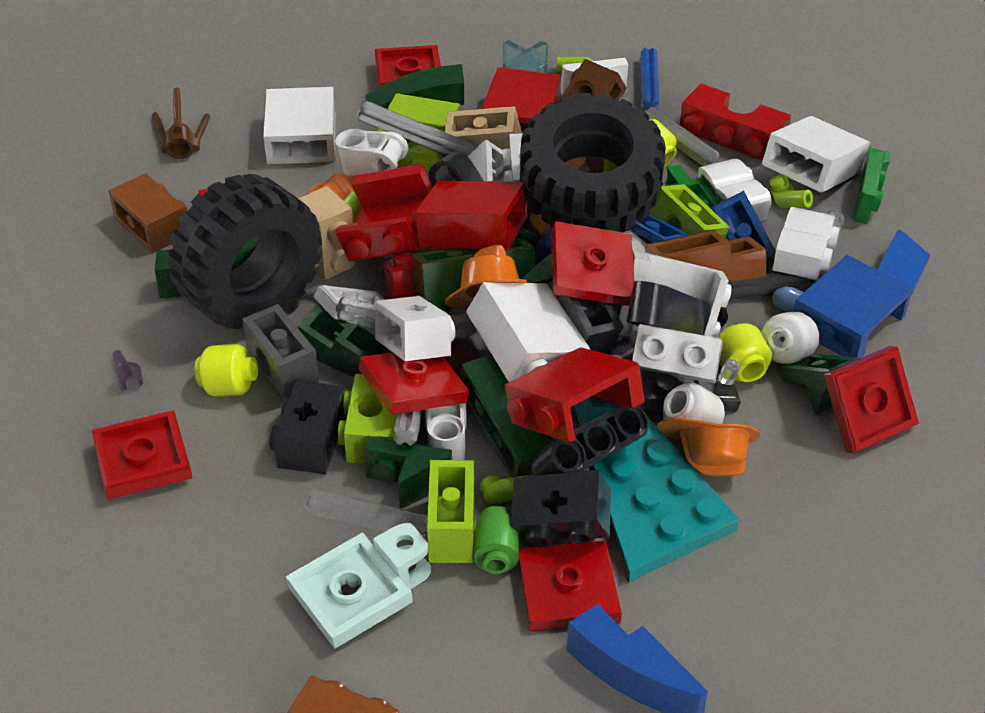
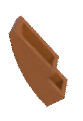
M712 230L645 245V253L723 271L729 281H743L766 277V249L749 236L728 241L718 232Z

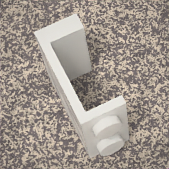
M632 249L634 281L662 284L709 303L703 336L717 338L720 332V322L717 321L721 307L726 308L731 295V285L728 284L729 280L723 271ZM617 304L615 311L624 325L620 335L630 337L632 330L638 331L639 327L626 322L629 306Z

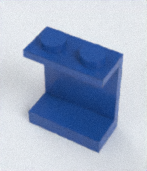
M846 255L796 299L793 312H801L814 321L819 331L820 345L843 357L862 358L865 354L869 333L889 315L899 320L905 318L912 288Z

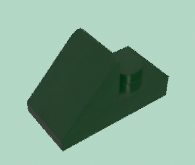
M812 354L801 361L782 365L780 370L784 382L801 384L802 388H808L813 410L816 414H819L833 407L824 374L860 358Z
M372 437L368 438L364 449L367 478L398 483L399 508H405L429 496L430 460H452V450L417 444L410 446L407 443L399 445L395 441Z

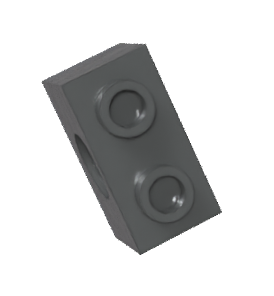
M279 304L242 318L246 346L250 357L256 359L259 369L282 399L285 395L290 396L296 380L319 383L316 350Z

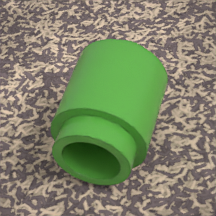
M492 506L484 509L474 525V562L480 569L491 574H502L517 565L519 560V534L511 527L512 512L501 506Z

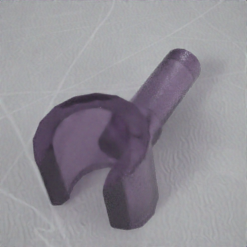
M114 351L113 357L118 365L117 376L120 389L122 391L127 390L126 380L130 378L137 379L139 385H143L141 367L135 362H127L122 351Z

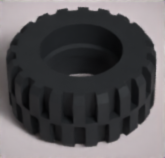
M581 93L578 98H571V95L558 100V104L550 103L541 109V113L534 115L528 122V128L523 131L521 138L520 182H523L525 185L528 207L536 215L541 214V220L552 227L556 221L598 229L615 226L616 229L621 228L624 231L633 227L636 220L639 222L643 220L659 199L666 157L664 138L660 135L661 131L653 120L649 121V115L641 108H632L633 104L621 98L620 101L612 99V95L601 94V97L591 96V93ZM592 156L609 160L616 164L618 168L602 173H588L573 169L566 165L565 162L578 157Z
M246 174L243 177L236 175L225 178V183L223 184L215 182L208 186V192L203 196L198 194L191 201L193 205L188 212H182L178 219V223H180L178 230H173L170 238V244L173 246V249L168 250V265L171 266L170 276L172 282L177 286L178 292L214 323L229 329H244L242 318L277 304L285 313L292 308L291 304L296 299L300 300L305 294L304 288L308 282L312 283L316 275L315 265L320 263L321 250L318 247L322 246V238L315 214L310 211V208L304 202L275 181L267 177L262 178L257 174ZM261 233L259 242L250 257L239 267L231 271L234 260L240 250L248 241Z

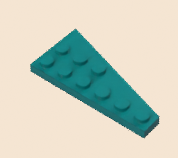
M589 398L570 407L573 418L577 420L579 427L614 409L592 407ZM649 418V428L642 438L590 467L591 471L599 470L611 488L610 521L614 530V540L617 549L621 551L625 563V573L628 582L737 531L739 518L698 472L691 467L682 454Z

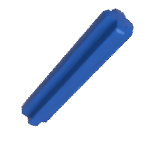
M646 47L641 50L640 58L641 109L643 111L648 110L650 107L659 109L658 52L654 48L647 49Z

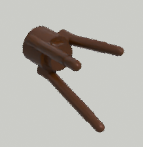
M176 87L173 90L174 124L166 132L159 114L154 112L152 117L162 142V152L168 153L177 159H184L189 157L193 151L200 150V140L208 125L210 115L208 113L204 114L193 137L192 130L181 121L180 89Z

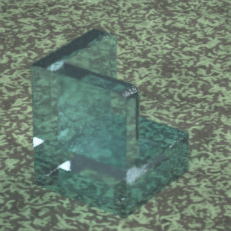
M510 40L503 42V68L547 73L548 44L541 41L524 49Z

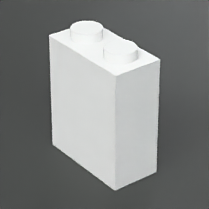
M333 87L266 89L264 145L267 164L335 162L336 114Z
M809 116L771 133L762 165L822 193L860 173L870 142L816 117Z
M483 282L466 311L509 382L579 347L590 349L547 283Z

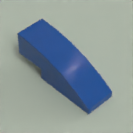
M598 604L568 622L567 651L587 670L606 684L638 703L662 713H704L708 691L644 626L628 635Z

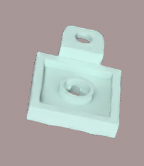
M411 523L397 525L373 538L374 545L362 532L285 576L290 591L334 649L413 602L411 589L421 584L431 574V565L424 558L429 551L428 542ZM401 540L413 542V545H405L399 548L396 546ZM416 564L415 569L412 571L408 570L409 567ZM348 584L351 588L360 586L356 593L342 595L341 587Z

